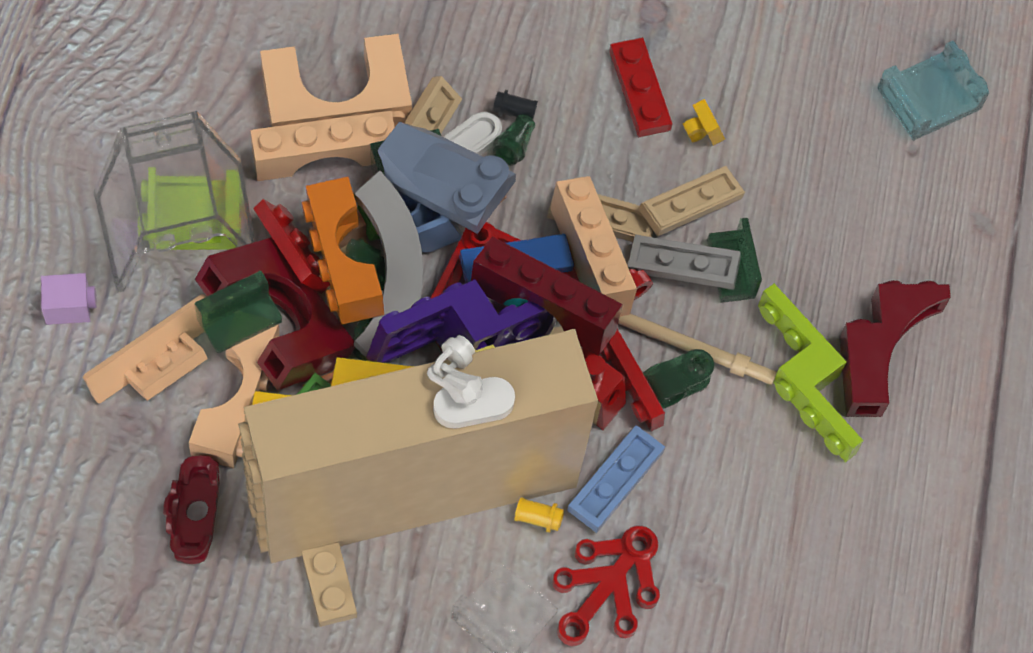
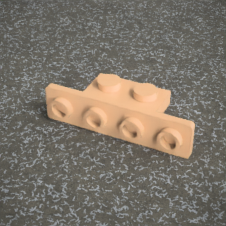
M204 294L199 295L85 373L83 379L94 400L97 403H102L130 384L148 401L208 358L203 348L193 339L218 322L209 299Z

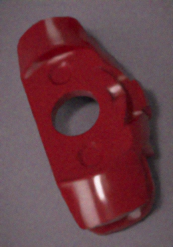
M191 456L183 461L180 467L178 480H172L171 490L167 497H165L163 504L166 532L171 536L170 548L174 553V557L180 562L191 565L199 564L206 560L213 541L220 478L219 463L209 456ZM202 501L208 506L206 516L196 521L189 519L187 516L189 506L194 502Z

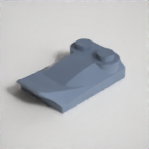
M398 122L378 149L385 177L393 184L397 191L477 234L516 182V174L509 170L507 163L502 158L497 156L483 157L425 128L403 122Z

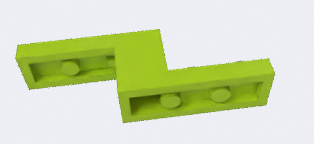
M773 283L762 293L758 304L760 313L769 324H774L783 333L784 339L790 348L799 351L797 355L779 367L773 381L775 388L785 401H790L799 410L803 422L808 427L815 428L824 438V443L829 451L834 455H839L847 462L857 454L864 440L820 393L822 389L841 375L846 360L777 285Z

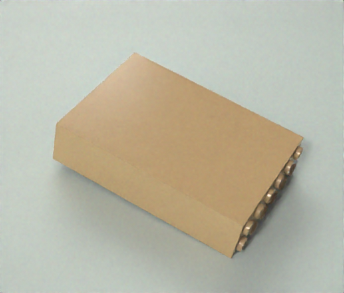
M575 329L475 352L472 355V362L465 369L455 368L460 372L479 376L481 379L498 377L511 384L515 392L514 407L511 413L501 420L454 429L441 425L434 416L433 405L436 394L443 387L430 380L427 375L428 368L435 364V362L244 407L245 422L238 423L245 467L247 500L251 516L255 519L256 535L261 553L268 551L272 564L302 556V551L337 542H339L340 546L517 503L521 497L529 500L577 488L598 398ZM446 359L443 363L450 365L452 362Z

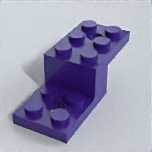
M476 279L464 285L459 282L449 286L439 296L432 299L429 296L423 297L416 301L411 308L403 312L392 311L383 316L378 322L379 324L372 338L366 358L372 362L388 363L434 341H437L441 347L450 337L456 338L458 335L465 337L475 350L492 344L496 348L549 335L557 320L546 309L529 300L519 307L510 305L497 313Z

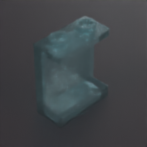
M953 40L946 43L940 54L903 71H899L896 65L884 70L877 87L913 141L981 110L989 95L986 81L975 72L969 63L967 54L962 49H959Z

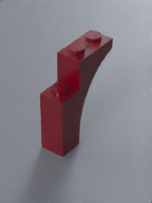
M895 280L878 284L871 298L873 323L866 319L846 322L839 337L841 356L846 360L842 370L846 417L883 416L890 403L888 372L893 349L902 336L912 327L944 311L951 298L949 284H937L934 281L902 284V282Z

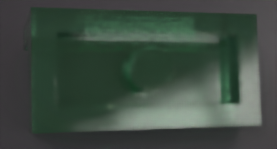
M747 217L740 218L737 230L708 234V246L741 252L734 290L717 287L720 303L755 299L762 282Z
M262 271L194 303L197 320L217 353H221L282 323V315L269 295L268 281Z

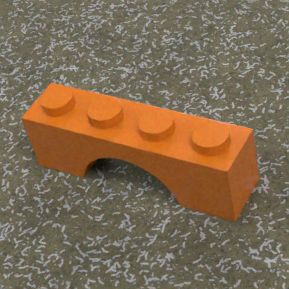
M349 177L307 185V200L302 201L301 204L306 223L313 222L315 230L309 231L314 252L321 251L323 259L317 260L322 282L329 281L331 289L326 290L330 312H338L341 325L385 315L383 294L374 264L352 260L339 248L343 238L359 226L357 205Z

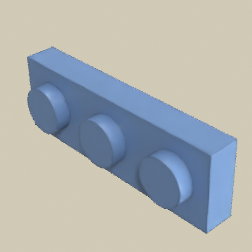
M635 425L568 505L567 511L597 533L664 453L665 446Z

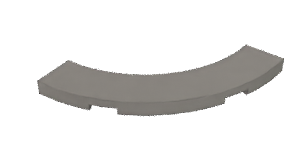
M379 171L354 193V198L371 220L383 245L385 255L383 304L384 314L386 315L392 311L403 312L411 308L420 299L423 285V258L418 232L404 200L393 184ZM385 315L373 317L365 331L354 342V346L365 357L377 330L378 322Z

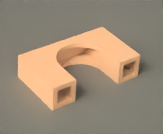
M399 34L364 38V59L368 83L360 94L342 102L324 101L314 97L306 90L300 78L295 46L260 51L261 69L271 127L384 111L392 112L395 127L398 122L404 123L412 111V101Z

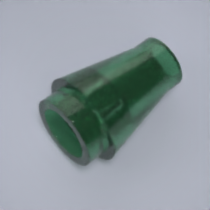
M518 115L515 121L494 139L493 155L502 158L509 166L522 161L536 126L534 120L527 115Z

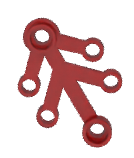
M634 526L624 532L622 539L596 542L590 539H583L578 542L575 549V558L579 563L589 565L596 560L597 556L621 555L614 565L576 570L562 567L556 570L552 584L555 590L560 593H568L574 586L599 583L577 612H569L560 619L557 634L564 644L577 646L586 640L589 632V622L612 592L617 614L614 623L615 633L621 638H630L635 634L638 621L632 614L626 574L634 564L640 585L636 594L637 604L643 609H652L657 605L660 592L654 585L650 560L657 553L658 539L651 529L644 526ZM641 541L645 544L646 548L638 551L633 547L632 543ZM589 547L592 549L593 555L585 557L580 553V549ZM561 575H566L571 579V583L569 585H562L558 582L557 578ZM649 591L654 595L655 599L650 602L645 601L641 593ZM628 620L633 628L628 631L623 630L619 626V622ZM570 626L576 627L579 630V635L570 637L565 629Z

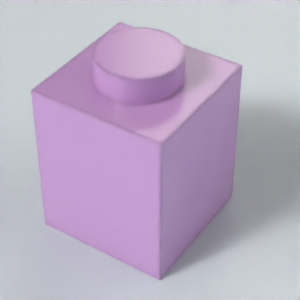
M86 273L41 276V305L46 325L91 322L90 308H97L95 286L88 285Z

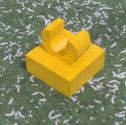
M703 99L693 104L692 106L698 117L691 118L683 123L691 142H697L706 135H708L713 146L725 140L706 100Z

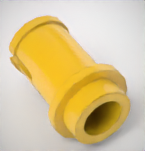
M521 497L517 504L514 520L544 527L546 532L551 533L552 530L559 531L564 509L558 508L556 503L553 506H549Z

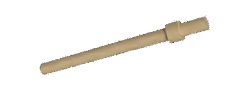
M631 313L630 315L621 316L618 324L730 368V373L742 378L744 375L772 385L776 376V371L751 362V357L739 352L736 355Z

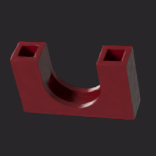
M272 237L207 256L194 279L215 307L245 297H260L279 305L292 318L297 331L271 339L257 361V364L277 391L306 381L314 373L322 375L333 371L336 359H348L355 349V341L341 325L336 316L330 312L329 307L316 290L300 282Z

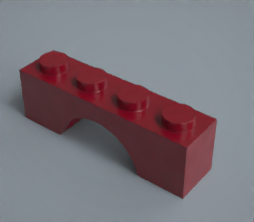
M493 236L473 261L471 281L476 279L488 298L501 305L513 298L525 299L538 304L555 317L563 331L575 329L580 346L598 356L617 331L623 304Z

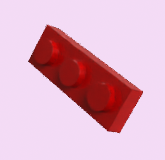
M644 38L610 44L609 52L638 138L671 131L673 123Z
M262 199L253 208L300 282L322 294L330 286L329 281L322 282L317 262V260L321 259L308 249L310 241L299 229L293 226L291 222L294 220V217L288 209L281 204L275 206Z
M617 328V331L603 349L601 355L606 362L611 360L616 370L624 376L625 392L628 391L634 401L631 403V407L637 420L640 423L646 422L650 431L656 430L664 426L665 412Z

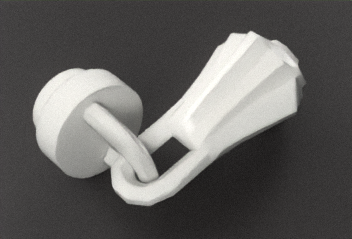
M458 335L456 338L450 337L442 344L443 353L438 357L435 364L428 368L427 375L430 380L445 388L455 402L468 406L481 398L483 390L481 377L460 372L455 368L465 369L472 362V355L475 353V349L461 335ZM448 358L452 363L447 365L443 362Z

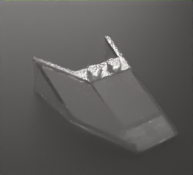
M198 111L121 127L93 192L117 293L125 291L141 256L147 252L154 250L164 252L173 249L176 245L189 242L203 243L214 236H226L236 247L255 242L241 160Z

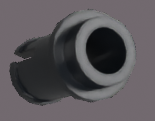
M505 89L504 92L497 91L492 111L498 112L499 117L505 114L533 122L538 101L508 94V90Z

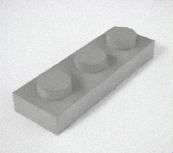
M635 235L628 268L629 270L635 269L636 271L645 270L648 276L734 290L741 252Z

